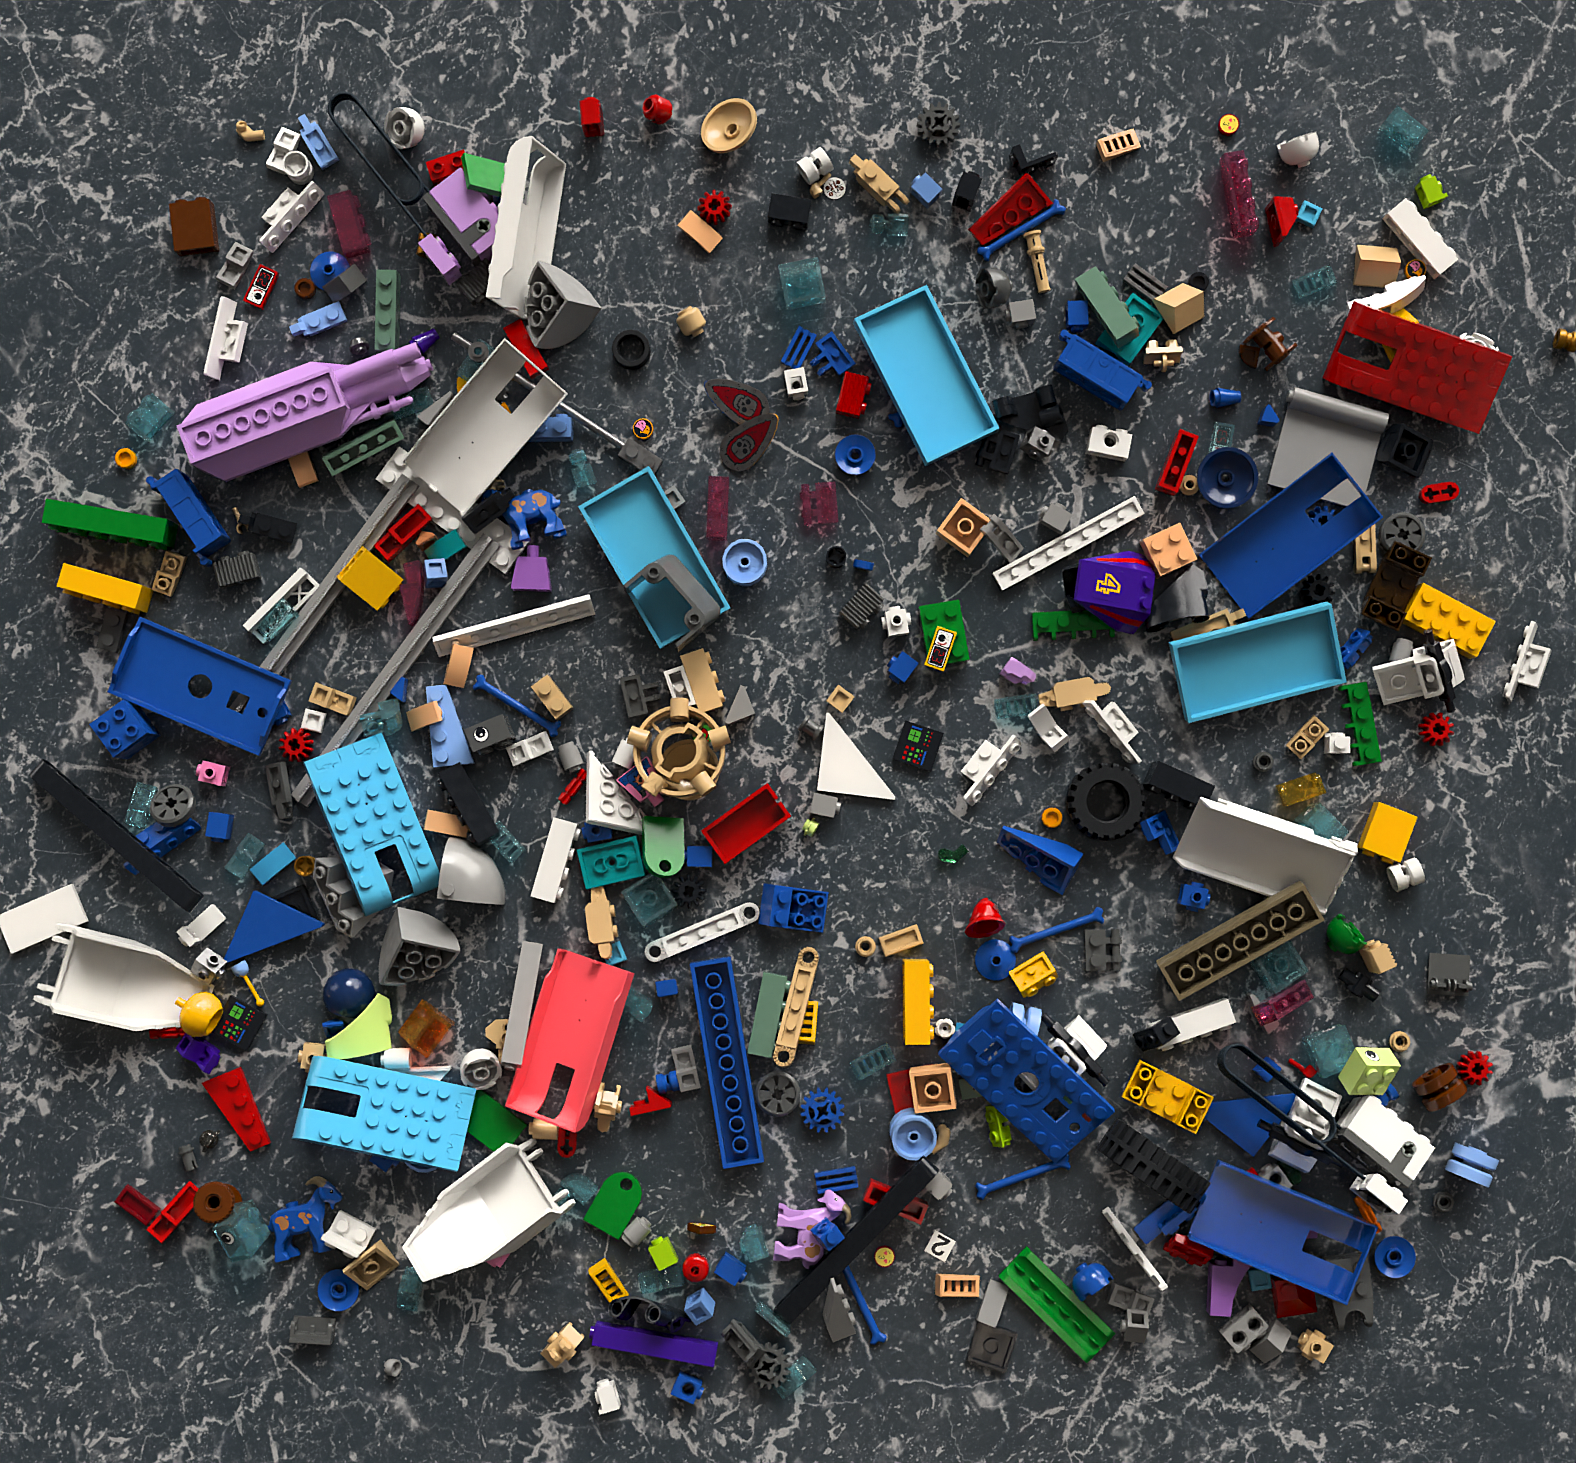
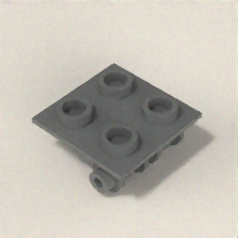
M1429 953L1427 994L1468 996L1469 991L1473 989V984L1469 982L1470 955Z

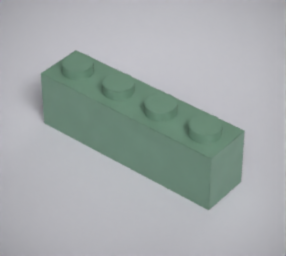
M1095 266L1075 278L1076 288L1084 300H1088L1089 307L1115 345L1120 348L1139 336L1138 328L1140 324L1134 316L1131 318L1126 303L1124 301L1120 302L1115 287L1108 285V278L1103 271L1099 272Z
M376 270L375 351L378 354L390 349L395 350L399 348L401 276L397 270Z
M393 417L323 454L322 459L331 475L334 476L404 439V435Z
M763 971L748 1054L772 1058V1053H774L776 1046V1033H779L781 1021H779L780 1013H784L786 1001H783L784 993H789L791 981H787L788 976Z

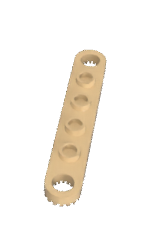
M812 947L803 948L798 954L773 1053L774 1062L782 1068L789 1067L794 1061L819 962V955ZM805 953H813L814 960L810 963L804 962L803 956ZM783 1051L789 1053V1060L785 1063L778 1060V1055Z

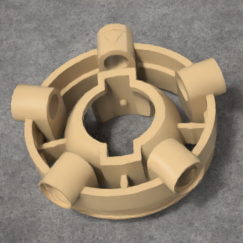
M671 698L670 706L651 714L642 723L640 728L632 726L627 739V744L633 745L634 762L641 778L644 780L641 787L654 797L660 793L677 798L690 797L696 794H700L703 797L716 788L714 781L721 773L725 762V745L731 743L726 726L718 727L716 722L705 712L689 706V699ZM690 717L700 720L697 726L689 723ZM668 718L671 719V722H688L686 725L668 726L662 731L656 726ZM704 724L711 729L708 731L714 752L720 751L717 767L709 764L710 753L707 750L709 744L704 733L700 730ZM654 728L658 735L652 743L651 754L653 767L658 774L652 771L647 776L642 765L641 752L647 753L652 738L650 731ZM674 734H692L693 737H696L694 739L696 745L694 760L687 766L674 767L670 773L662 768L664 762L662 746L664 741ZM706 768L714 771L711 777L705 771ZM664 779L676 784H680L681 779H689L694 789L681 792L670 791L666 789L668 784Z

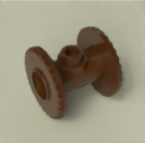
M1275 317L1261 324L1243 341L1245 346L1254 339L1259 347L1265 350V354L1272 361L1264 368L1266 371L1279 364L1298 346L1295 342L1286 349L1283 345V335L1278 331L1272 332L1268 326L1276 320Z
M217 1181L201 1186L193 1200L196 1215L202 1221L216 1225H226L233 1222L239 1216L243 1206L242 1196L234 1186ZM220 1200V1204L217 1207V1201Z

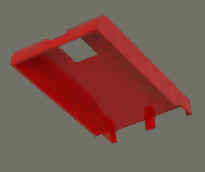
M1353 301L1323 378L1344 388L1479 434L1512 356ZM1346 331L1395 348L1396 353L1389 369L1385 370L1339 353L1338 350Z

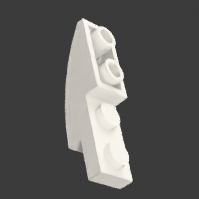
M1425 275L1414 276L1404 281L1392 282L1385 285L1384 293L1382 294L1377 293L1370 297L1353 301L1393 314L1410 304L1423 292L1426 277ZM1353 301L1347 303V316Z

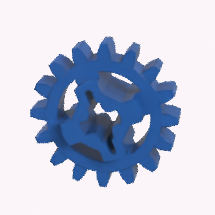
M818 1087L815 1094L810 1090V1097L804 1096L803 1098L806 1104H801V1108L805 1109V1111L801 1112V1116H806L803 1121L804 1124L810 1122L809 1129L815 1126L817 1127V1132H820L821 1128L828 1132V1127L830 1126L832 1129H836L834 1123L841 1124L839 1116H844V1112L840 1111V1109L844 1108V1104L838 1103L842 1099L841 1096L835 1098L836 1091L833 1090L831 1093H828L827 1087L824 1089V1092H821ZM825 1096L824 1100H815L817 1097ZM832 1102L836 1105V1114L831 1111L830 1106ZM824 1105H827V1106H826V1111H827V1113H824V1112H823L822 1114H820V1115L818 1116V1114H819V1109H818V1107H819V1106H820V1107H823ZM809 1106L814 1109L815 1114L813 1118L809 1115ZM823 1119L831 1120L827 1123H819Z

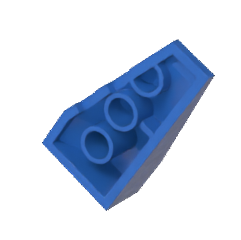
M1006 826L1002 827L997 843L1015 859L1019 858L1027 865L1025 868L1029 872L1033 871L1041 878L1039 881L1043 885L1061 895L1064 894L1083 857L1082 852L1067 844Z

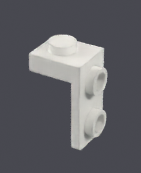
M1041 704L1028 714V718L1040 738L1054 752L1070 741L1068 735L1056 724L1044 704Z
M211 904L188 926H182L177 931L180 936L178 939L185 946H197L224 922L226 917L214 904Z

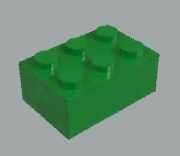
M953 600L919 606L918 614L926 658L936 628L939 626L957 632L946 665L968 662L970 659L960 601Z

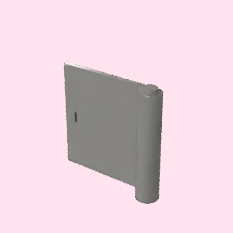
M1297 387L1289 390L1286 397L1288 406L1267 485L1285 489L1330 453H1333L1366 494L1380 436L1387 426L1389 413ZM1347 478L1320 498V500L1347 507L1361 495Z

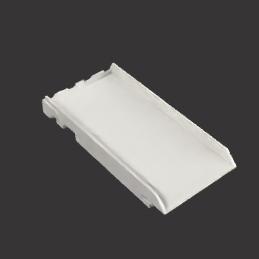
M1200 797L1173 855V859L1182 868L1269 897L1300 880L1306 886L1320 913L1325 915L1336 895L1338 887H1340L1345 874L1352 864L1354 856L1357 855L1358 849L1357 843L1348 840L1342 842V839L1334 836L1331 839H1326L1314 835L1313 829L1219 798L1215 802Z

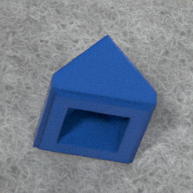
M1268 404L1262 409L1258 425L1273 427L1280 422L1271 405Z

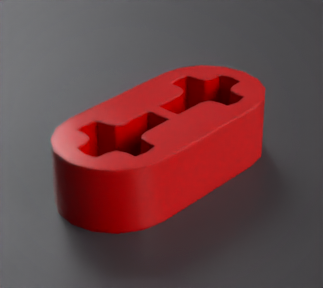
M1454 482L1427 485L1420 490L1419 499L1424 504L1451 501L1458 496L1459 487ZM1448 487L1450 490L1453 489V493L1450 496L1448 493L1442 494L1441 491L1446 490ZM1429 490L1430 493L1436 492L1437 495L1430 497L1429 500V497H1425L1424 494Z
M559 1127L557 1150L560 1156L569 1158L576 1152L578 1132L570 1131V1135L566 1136L567 1130ZM566 1139H569V1146L573 1148L568 1153H565V1150L561 1148L566 1144Z

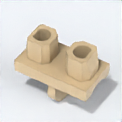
M1176 339L1166 341L1165 347H1158V341L1156 340L1147 341L1143 364H1153L1154 367L1160 366L1161 372H1166L1167 366H1174V363H1180V357L1183 353L1182 347L1178 346Z

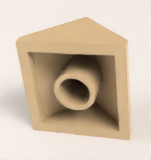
M1356 245L1353 285L1384 288L1385 285L1396 282L1401 265L1398 249Z
M1184 283L1152 300L1173 334L1204 318V291Z
M380 1239L358 1258L349 1263L342 1271L364 1289L368 1290L399 1266V1263Z

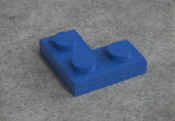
M1165 810L1140 822L1142 833L1146 836L1147 841L1158 837L1160 847L1164 850L1165 855L1176 851L1179 840Z

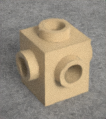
M305 1042L303 1051L299 1050L298 1063H301L300 1068H304L307 1073L309 1072L311 1055L327 1057L325 1044Z
M1307 1329L1306 1332L1300 1335L1297 1347L1303 1351L1301 1355L1310 1361L1316 1359L1324 1364L1334 1345L1326 1340V1335L1317 1329L1314 1332Z

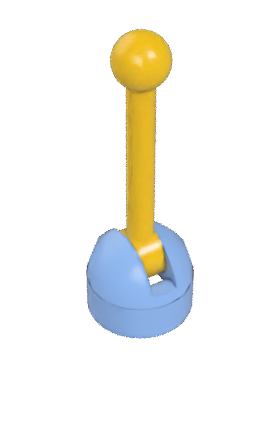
M243 960L231 967L235 976L244 978L256 999V1005L258 1007L263 1006L264 1000L260 999L247 977L249 971L247 962Z

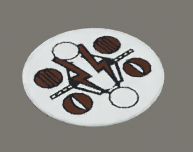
M830 178L824 184V193L831 199H838L845 193V184L839 178Z

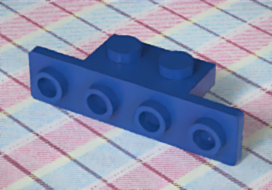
M191 817L176 827H165L155 822L136 835V837L161 858L187 838L193 836L201 829V826ZM128 861L124 863V867L134 875L139 873Z
M1167 1200L1133 1229L1143 1242L1148 1244L1162 1232L1165 1236L1168 1233L1170 1235L1175 1233L1179 1229L1178 1225L1184 1220L1187 1222L1195 1216L1194 1212L1198 1209L1195 1207L1192 1213L1189 1214Z

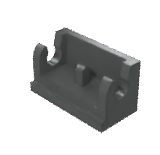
M295 1315L293 1321H291L289 1343L331 1345L335 1340L336 1318Z
M733 1319L721 1333L749 1368H752L766 1353V1350L740 1321Z

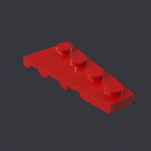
M1025 173L968 231L980 245H984L1003 234L1009 228L1018 225L1029 216H1033L1041 209L1050 206L1053 202L1032 177Z
M242 1067L202 1082L204 1088L249 1151L271 1143Z

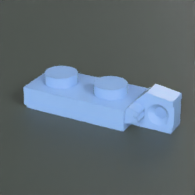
M305 114L298 117L303 126V129L299 130L301 136L320 168L324 170L339 161L316 122L310 123Z
M338 301L301 316L297 319L299 323L293 324L289 328L294 337L300 334L313 336L347 322V318Z

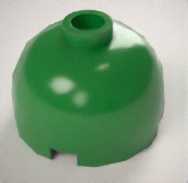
M1338 914L1327 926L1326 935L1329 939L1327 944L1334 952L1338 950L1343 954H1354L1365 947L1367 942H1363L1365 940L1364 936L1352 922L1346 923L1344 921L1346 917Z

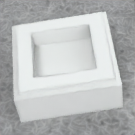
M305 709L301 728L322 733L327 714Z

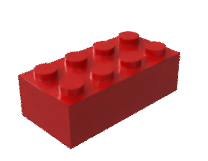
M768 783L701 830L724 864L791 817L781 801L776 803L775 800L778 797Z

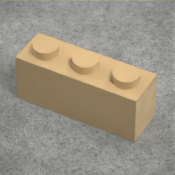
M701 648L681 655L680 657L698 709L707 713L722 708V702H725L722 690H717L715 683H718L719 680L716 671L711 672L709 664L712 663L709 651L705 652Z

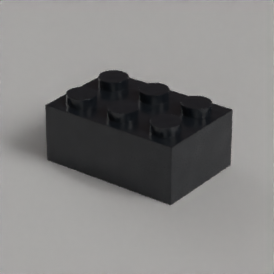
M1160 761L1152 762L1143 782V785L1147 786V791L1154 794L1163 793L1166 795L1165 799L1174 803L1181 801L1184 803L1185 808L1192 811L1195 810L1200 797L1210 800L1215 785Z

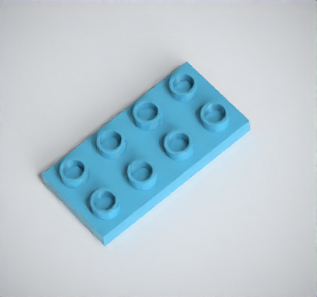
M927 285L854 318L853 324L925 466L982 440L1000 429Z
M649 466L578 506L623 585L648 564L670 554L676 556L719 604L720 615L731 609ZM666 577L657 584H651L644 580L628 593L660 649L690 632L685 625L684 617L692 606Z
M1329 602L1169 642L1183 714L1188 723L1347 682L1333 608Z

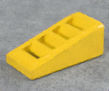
M809 1001L807 1008H813V1012H806L805 1016L813 1017V1020H804L803 1025H812V1029L802 1028L801 1033L811 1034V1037L800 1036L798 1044L815 1045L818 1002Z
M606 1258L588 1269L589 1275L609 1303L616 1298L629 1295ZM608 1275L611 1276L610 1278H608V1279L605 1280L604 1282H601V1280L604 1279L605 1277H607ZM613 1282L616 1283L615 1285L606 1290L607 1286H609ZM617 1289L621 1290L614 1296H610V1294L616 1291Z

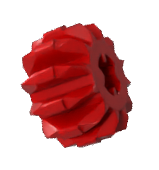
M714 189L712 190V195L705 192V198L699 199L701 203L698 206V211H701L700 217L706 218L707 224L713 220L714 225H717V220L719 219L724 223V216L730 217L728 210L732 209V205L728 203L730 198L728 196L723 198L724 192L722 191L716 195ZM714 204L717 205V210H712Z
M1441 712L1437 713V715L1429 713V718L1423 717L1422 720L1425 724L1418 725L1419 728L1423 729V731L1418 733L1419 736L1425 735L1423 742L1429 741L1430 746H1435L1436 744L1443 746L1444 742H1450L1448 735H1454V732L1449 730L1454 724L1447 723L1450 717L1446 716L1443 718V713ZM1439 727V731L1434 732L1433 728Z
M291 728V734L285 731L283 734L286 739H279L280 742L284 743V746H280L279 750H286L282 756L284 758L289 756L290 762H293L295 758L297 762H302V756L308 759L307 751H314L313 748L309 747V745L314 743V740H307L311 734H304V729L301 728L298 732L295 728ZM297 742L300 744V747L296 748L293 746V743Z
M1468 1051V1057L1462 1054L1461 1059L1463 1062H1457V1065L1461 1066V1069H1458L1457 1072L1458 1074H1463L1461 1079L1467 1081L1469 1085L1476 1083V1085L1480 1086L1482 1085V1080L1488 1082L1489 1079L1486 1075L1493 1074L1492 1071L1488 1070V1068L1493 1066L1491 1062H1487L1489 1057L1487 1055L1482 1056L1480 1051H1476L1475 1054L1473 1051ZM1475 1065H1477L1478 1068H1475V1072L1472 1071V1068H1474Z

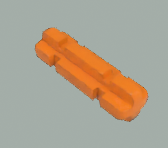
M1359 1196L1355 1197L1354 1202L1360 1207L1359 1211L1362 1217L1378 1227L1376 1234L1382 1231V1227L1377 1221L1370 1205Z

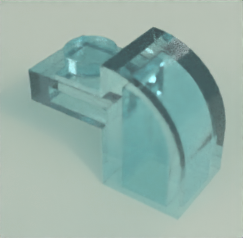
M398 698L377 702L379 711L359 715L364 737L383 732L385 736H389L401 729L403 720Z
M630 986L624 1009L629 1011L635 1019L643 1022L650 1014L654 1005L647 996Z
M574 1173L567 1175L560 1181V1184L569 1191V1194L558 1201L557 1204L560 1207L572 1195L584 1206L599 1187L583 1174ZM560 1187L553 1196H555L563 1189Z

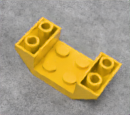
M1141 1060L1138 1061L1121 1096L1194 1134L1197 1133L1214 1099L1213 1096Z

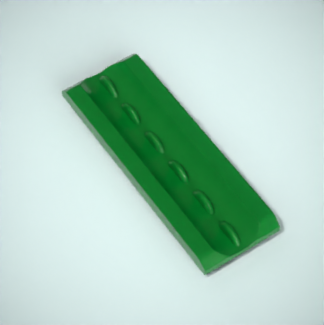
M1027 1246L998 1275L1086 1363L1116 1334L1083 1301L1081 1302L1076 1294Z

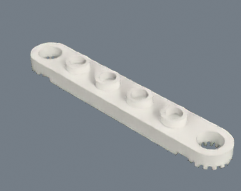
M754 903L742 904L650 942L645 948V956L652 962H658L755 922L760 915V910ZM746 907L755 909L756 913L753 918L748 919L744 916L743 912ZM652 946H658L661 950L660 956L652 957L649 949Z

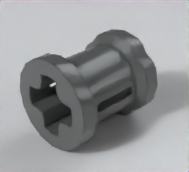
M807 715L798 730L804 731L815 741L824 725L817 724Z

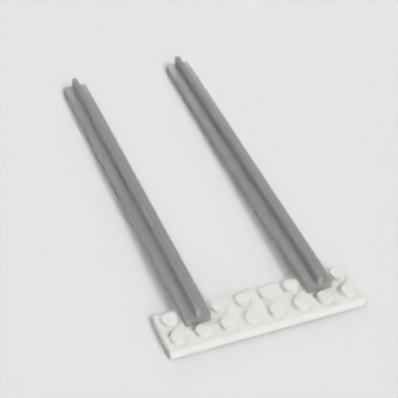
M398 447L376 477V480L390 489L260 667L278 675L283 673L346 587L337 578V575L362 546L372 552L374 544L383 537L407 503L413 507L419 503L432 517V521L450 533L457 529L466 546L471 550L319 756L357 742L391 696L390 691L401 677H405L430 643L432 637L435 636L488 562L507 574L516 562L517 557L522 554L530 543L529 541H522L523 548L512 550L510 544L512 539L511 528L498 518L474 535L461 518L463 516L459 514L460 511L438 492L431 490L428 487L429 484L407 465L400 463L408 453L401 447ZM475 503V504L471 507L470 510H472V509H473L474 507H476L478 504ZM240 693L229 709L243 714L249 697ZM213 737L216 742H220L225 747L229 746V743ZM306 773L291 796L296 801L309 807L316 796Z

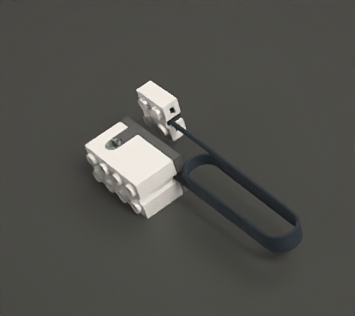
M1236 1043L1224 1047L1219 1052L1217 1065L1225 1077L1307 1141L1318 1144L1357 1175V1178L1349 1188L1381 1215L1400 1214L1408 1200L1403 1197V1193L1398 1188H1409L1413 1182L1412 1180L1415 1179L1435 1149L1427 1137L1417 1134L1411 1124L1405 1121L1402 1122L1397 1117L1396 1112L1389 1108L1386 1109L1381 1105L1382 1102L1373 1095L1353 1098L1336 1123L1335 1118L1326 1109L1249 1047ZM1231 1048H1237L1328 1120L1330 1124L1329 1135L1324 1140H1318L1227 1068L1225 1062L1227 1052ZM1333 1141L1372 1174L1362 1175L1325 1146L1324 1143Z

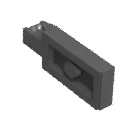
M286 761L266 765L271 804L277 810L278 819L292 818V797Z

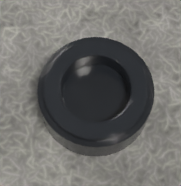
M1195 272L1188 279V285L1205 291L1209 285V279L1206 274Z

